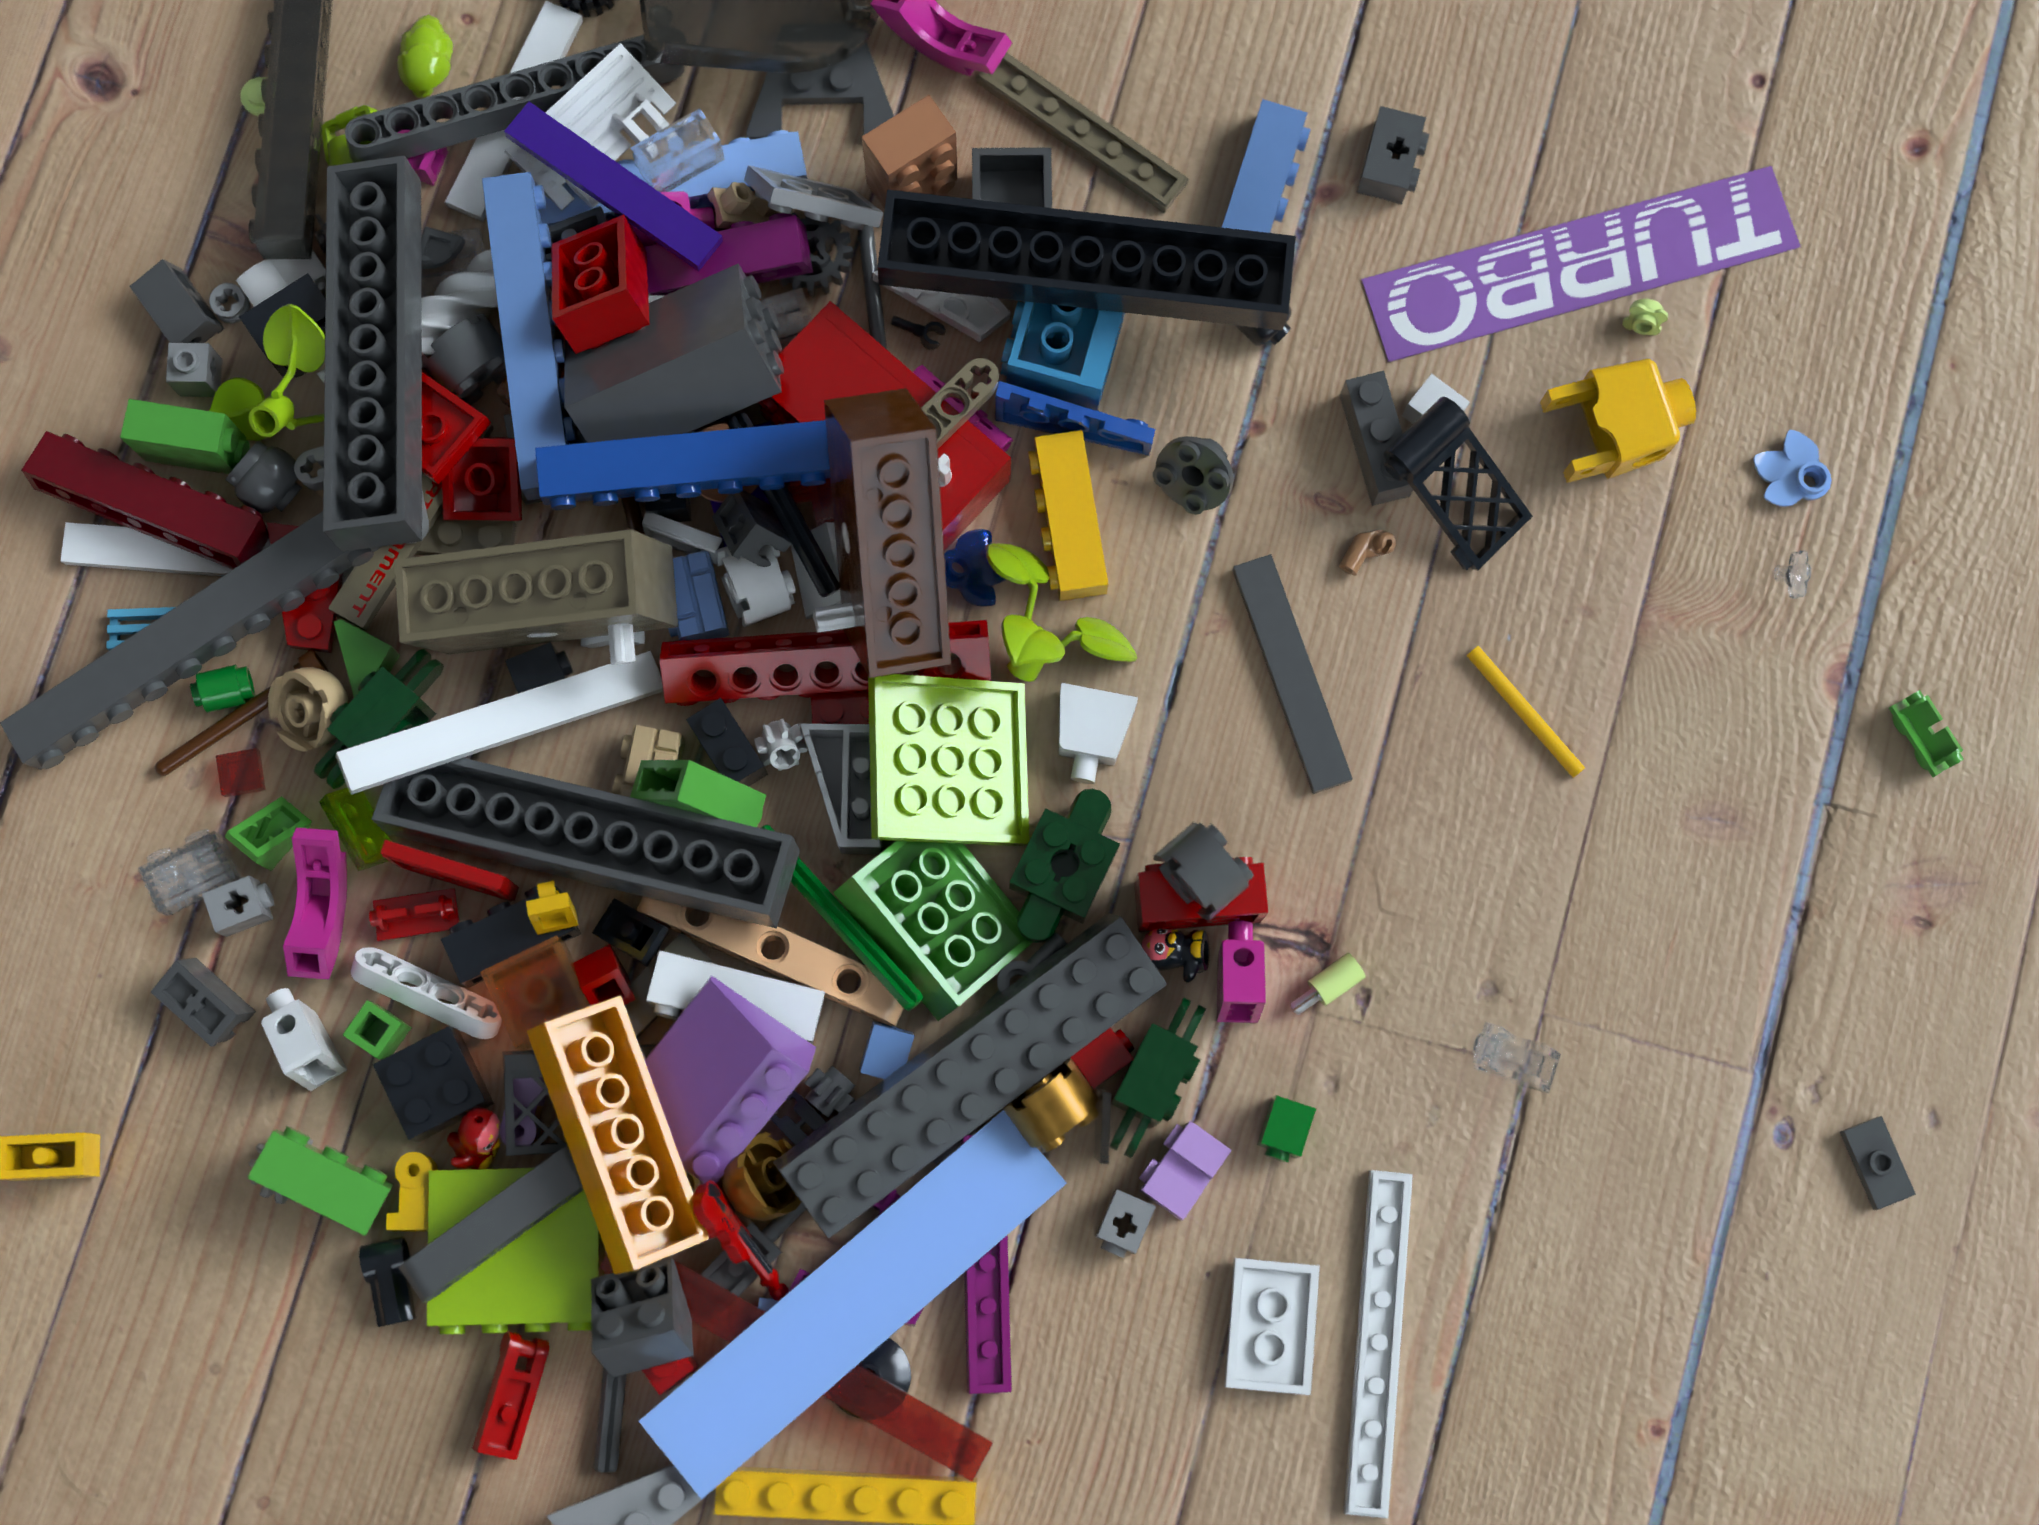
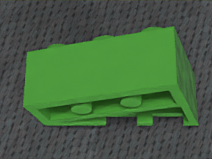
M286 1126L284 1132L278 1129L274 1130L247 1178L366 1236L394 1184L386 1180L388 1176L368 1165H364L361 1169L348 1163L349 1156L326 1145L321 1150L308 1144L310 1137L294 1128Z

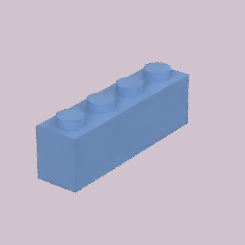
M1262 99L1222 228L1270 233L1274 220L1282 222L1289 200L1282 198L1285 185L1293 187L1300 165L1293 162L1296 150L1304 152L1311 131L1310 128L1304 127L1307 112Z

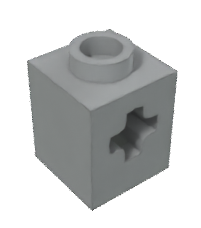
M168 343L166 382L179 396L214 397L221 385L222 358L209 343Z
M246 876L202 893L214 931L225 937L273 919L269 907L274 906V899L266 883L261 884L259 880L251 876ZM241 897L248 899V902L243 904L244 912L242 913L235 910L236 907L241 905Z
M1116 1189L1095 1236L1104 1240L1101 1249L1122 1258L1125 1257L1127 1251L1136 1254L1156 1206ZM1125 1214L1131 1216L1130 1224L1135 1226V1230L1133 1233H1125L1121 1238L1116 1235L1118 1228L1112 1225L1114 1218L1121 1219Z

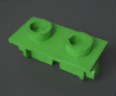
M1919 690L1889 707L1893 714L1892 720L1896 729L1902 735L1907 736L1915 749L1914 754L1917 762L1923 769L1928 770L1932 777L1964 760L1960 753L1963 749L1948 726L1936 733L1931 728L1932 725L1943 720L1929 695L1924 697Z

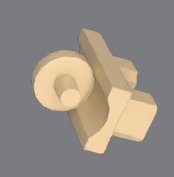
M732 182L728 188L712 187L707 194L715 207L718 228L731 229L730 226L740 221H751L754 224L769 221L770 216L780 213L769 208V202L755 196V191H752L745 183Z

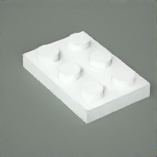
M1234 1258L1224 1387L1311 1395L1320 1266Z

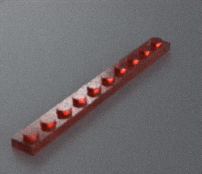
M606 1255L599 1268L609 1274L614 1273L608 1255ZM673 1259L694 1323L731 1343L766 1313L763 1309ZM859 1364L822 1395L970 1481H973L993 1444L992 1440Z

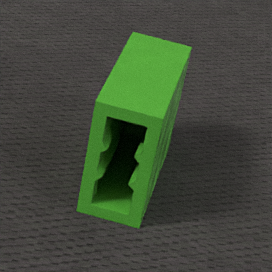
M128 400L120 438L144 461L230 474L250 450V444L246 440V436L226 414L141 400Z
M641 760L630 797L757 827L762 819L766 794L691 760Z

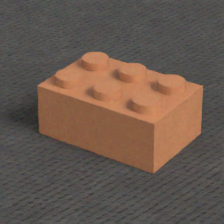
M930 95L922 98L861 137L867 185L884 209L887 189L942 196L949 192L958 180L956 131Z

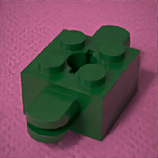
M420 649L395 676L383 666L377 673L375 671L369 673L358 687L360 692L349 704L344 703L339 706L331 716L330 721L332 723L327 730L338 740L316 764L314 773L321 779L327 778V784L332 789H337L345 783V779L337 761L336 752L429 723L436 713L420 697L441 675L444 668L443 664L437 659L431 660V654L425 649Z
M1096 789L1081 791L1075 797L1066 818L1045 808L1009 882V889L1027 897L1017 917V927L1022 937L1030 942L1041 943L1050 939L1062 915L1083 924L1110 869L1120 843L1102 835L1112 811L1111 802L1102 791Z
M1183 997L1167 1030L1154 1023L1149 1027L1134 1056V1060L1131 1062L1111 1102L1112 1105L1126 1111L1109 1145L1113 1150L1117 1151L1133 1117L1141 1119L1124 1153L1129 1158L1133 1157L1149 1124L1157 1126L1162 1119L1167 1122L1169 1119L1171 1120L1182 1098L1175 1094L1180 1082L1184 1084L1190 1082L1201 1060L1194 1056L1198 1046L1190 1041L1205 1013V1007L1197 1006L1182 1038L1175 1035L1191 1003V1000Z

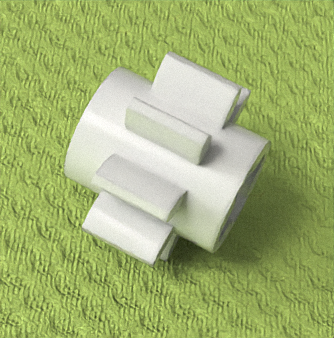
M784 719L773 721L768 725L764 724L762 737L754 739L763 765L767 766L771 763L778 771L799 765L800 753L808 751L800 725L795 724L791 727Z

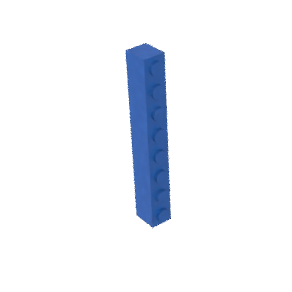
M826 420L535 448L540 499L544 505H551L553 510L573 509L576 507V502L593 501L595 506H609L617 504L618 498L635 497L637 502H651L659 500V494L676 493L678 498H692L700 496L701 490L718 489L720 494H733L742 492L743 486L759 485L761 490H775L783 488L784 482L801 481L802 486H816L826 483L825 478H830Z

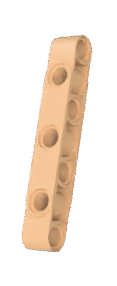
M644 896L639 903L637 911L673 931L683 932L687 937L792 984L824 991V998L881 1023L896 1027L904 1010L901 1004L865 965L778 926L776 929L710 913L709 919L704 925L692 926L688 923V917L694 910L693 908ZM770 941H780L785 945V952L778 959H767L763 956L765 945ZM846 974L858 976L861 980L859 989L849 994L839 990L838 982L842 976Z

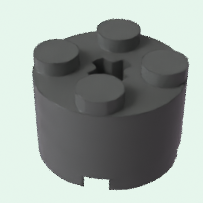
M484 314L477 315L479 319L477 323L472 324L467 318L448 329L431 344L435 351L429 359L425 354L422 356V366L432 379L470 406L483 396L481 389L493 380L496 384L507 380L502 337Z
M1192 822L1159 850L1153 858L1154 861L1164 862L1158 868L1176 893L1187 904L1195 900L1202 907L1196 913L1209 921L1248 888V881L1254 876L1249 867L1240 858L1236 857L1233 859L1225 850L1224 846L1227 844V840L1214 825L1210 824L1206 828L1201 823Z

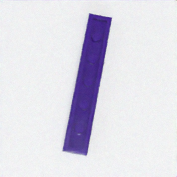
M531 102L524 106L504 130L506 138L618 216L625 215L631 225L697 271L701 270L723 242L721 234Z

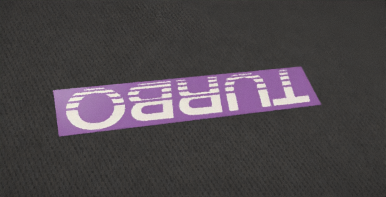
M1768 166L1361 280L1388 361L1391 362L1793 250L1801 246L1773 168Z

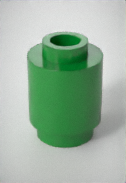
M235 664L197 673L196 682L190 683L195 706H203L206 713L243 705L247 702L246 699L255 697L252 676L247 666L238 668Z

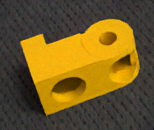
M409 1152L401 1156L397 1161L395 1177L400 1183L399 1212L387 1213L386 1230L393 1232H428L429 1171L438 1170L436 1162L428 1155L419 1152Z

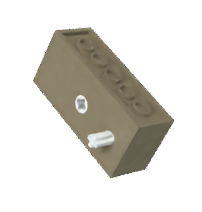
M631 529L394 560L400 643L446 654H457L608 635L611 664L624 665L636 662L633 632L678 627L672 546Z

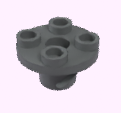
M1192 436L1179 437L1167 443L1159 453L1156 467L1153 471L1155 483L1162 487L1164 492L1173 501L1194 515L1201 514L1204 510H1210L1222 504L1230 494L1234 481L1233 471L1227 459L1228 455L1222 446L1212 439H1201Z

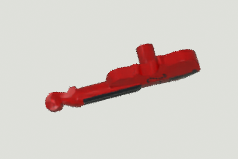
M711 1180L698 1185L693 1195L692 1207L696 1219L707 1231L708 1240L717 1237L722 1249L727 1252L733 1263L738 1264L747 1260L761 1279L760 1285L768 1287L769 1294L773 1300L780 1301L787 1295L789 1288L784 1283L779 1282L777 1270L773 1268L755 1244L749 1230L736 1217L719 1186Z

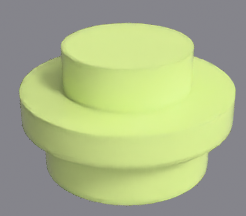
M256 77L249 80L243 86L240 99L242 105L249 113L256 116H269L278 109L281 93L272 80L265 77Z

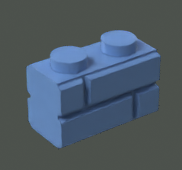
M701 551L684 557L673 558L678 627L668 628L670 636H678L679 640L683 641L723 638L730 635L709 552Z

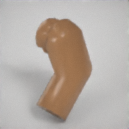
M1373 530L1356 535L1339 564L1340 569L1348 574L1357 575L1365 558L1389 554L1395 549L1396 539L1394 535L1385 530Z

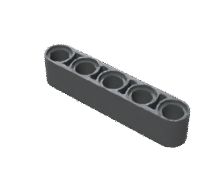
M568 1145L432 1241L399 1267L423 1304L441 1294L584 1190Z

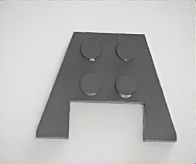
M861 26L783 27L747 128L746 138L751 140L763 138L774 131L783 130V105L863 104L864 135L894 117Z

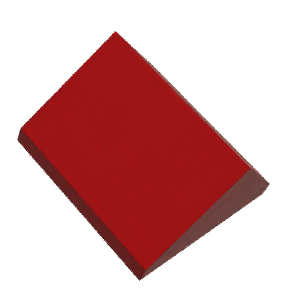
M479 437L442 480L443 520H522L521 486L515 438Z

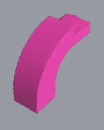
M873 0L871 2V6L881 19L906 43L931 60L963 75L971 76L974 70L993 75L1012 44L1006 33L966 23L950 14L935 0Z
M296 827L292 836V844L297 873V896L293 920L283 944L287 976L329 980L336 962L343 932L347 900L346 852L340 851L338 831Z

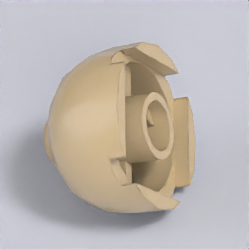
M314 667L299 668L285 672L283 676L276 677L271 684L268 694L271 719L278 718L279 724L283 729L277 731L278 735L291 748L302 752L325 746L337 739L327 730L332 723L330 721L331 716L339 706L344 703H350L347 692L341 682L330 672Z

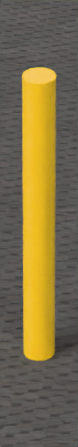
M1478 645L1467 655L1468 659L1571 777L1574 778L1585 769L1584 765Z

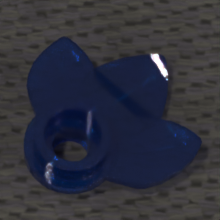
M975 529L961 535L956 542L955 548L944 553L946 586L958 589L964 599L970 604L982 607L993 606L996 603L993 586L1004 582L1006 579L993 570L986 558L987 549L985 548L987 544H992L991 532L985 529ZM952 563L960 564L964 572L958 573L954 571Z

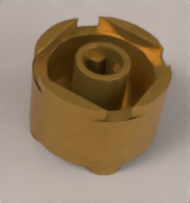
M1071 1058L1067 1059L1062 1065L1055 1068L1003 1108L1029 1146H1041L1045 1152L1058 1147L1066 1138L1064 1134L1074 1126H1086L1100 1114L1096 1107L1099 1100L1098 1096Z

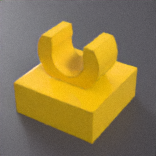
M554 880L537 884L539 899L526 901L528 917L537 935L578 926L576 909L568 892L559 893V890L556 891Z

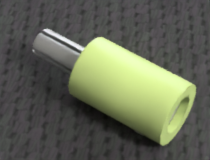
M1346 953L1308 980V985L1311 989L1293 1001L1291 1008L1293 1010L1312 995L1315 996L1294 1011L1297 1015H1300L1318 1001L1327 1006L1365 979L1366 975L1355 958L1350 953Z

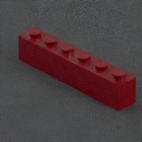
M46 431L21 470L34 490L230 569H235L261 552L269 539L268 529L263 521V516L255 509L242 505L240 508L230 505L221 496L211 491H205L204 494L195 491L187 483L176 477H169V479L160 477L149 467L141 463L135 462L133 465L120 461L115 454L106 449L99 448L95 451L85 447L80 440L68 434H63L60 437Z

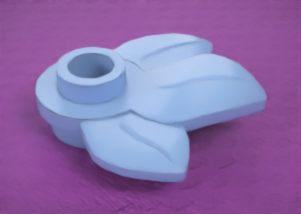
M1791 429L1787 431L1783 451L1762 452L1753 458L1758 475L1764 481L1770 483L1764 493V499L1774 505L1792 506L1802 498L1816 500L1824 496L1831 486L1830 472L1824 464L1819 462L1817 445L1798 431ZM1804 476H1811L1815 480V487L1807 486L1804 482Z

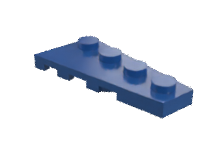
M1002 381L998 383L995 395V421L1051 434L1082 430L1084 441L1150 456L1155 429L1148 427V424L1141 420H1124L1101 411L1082 407Z

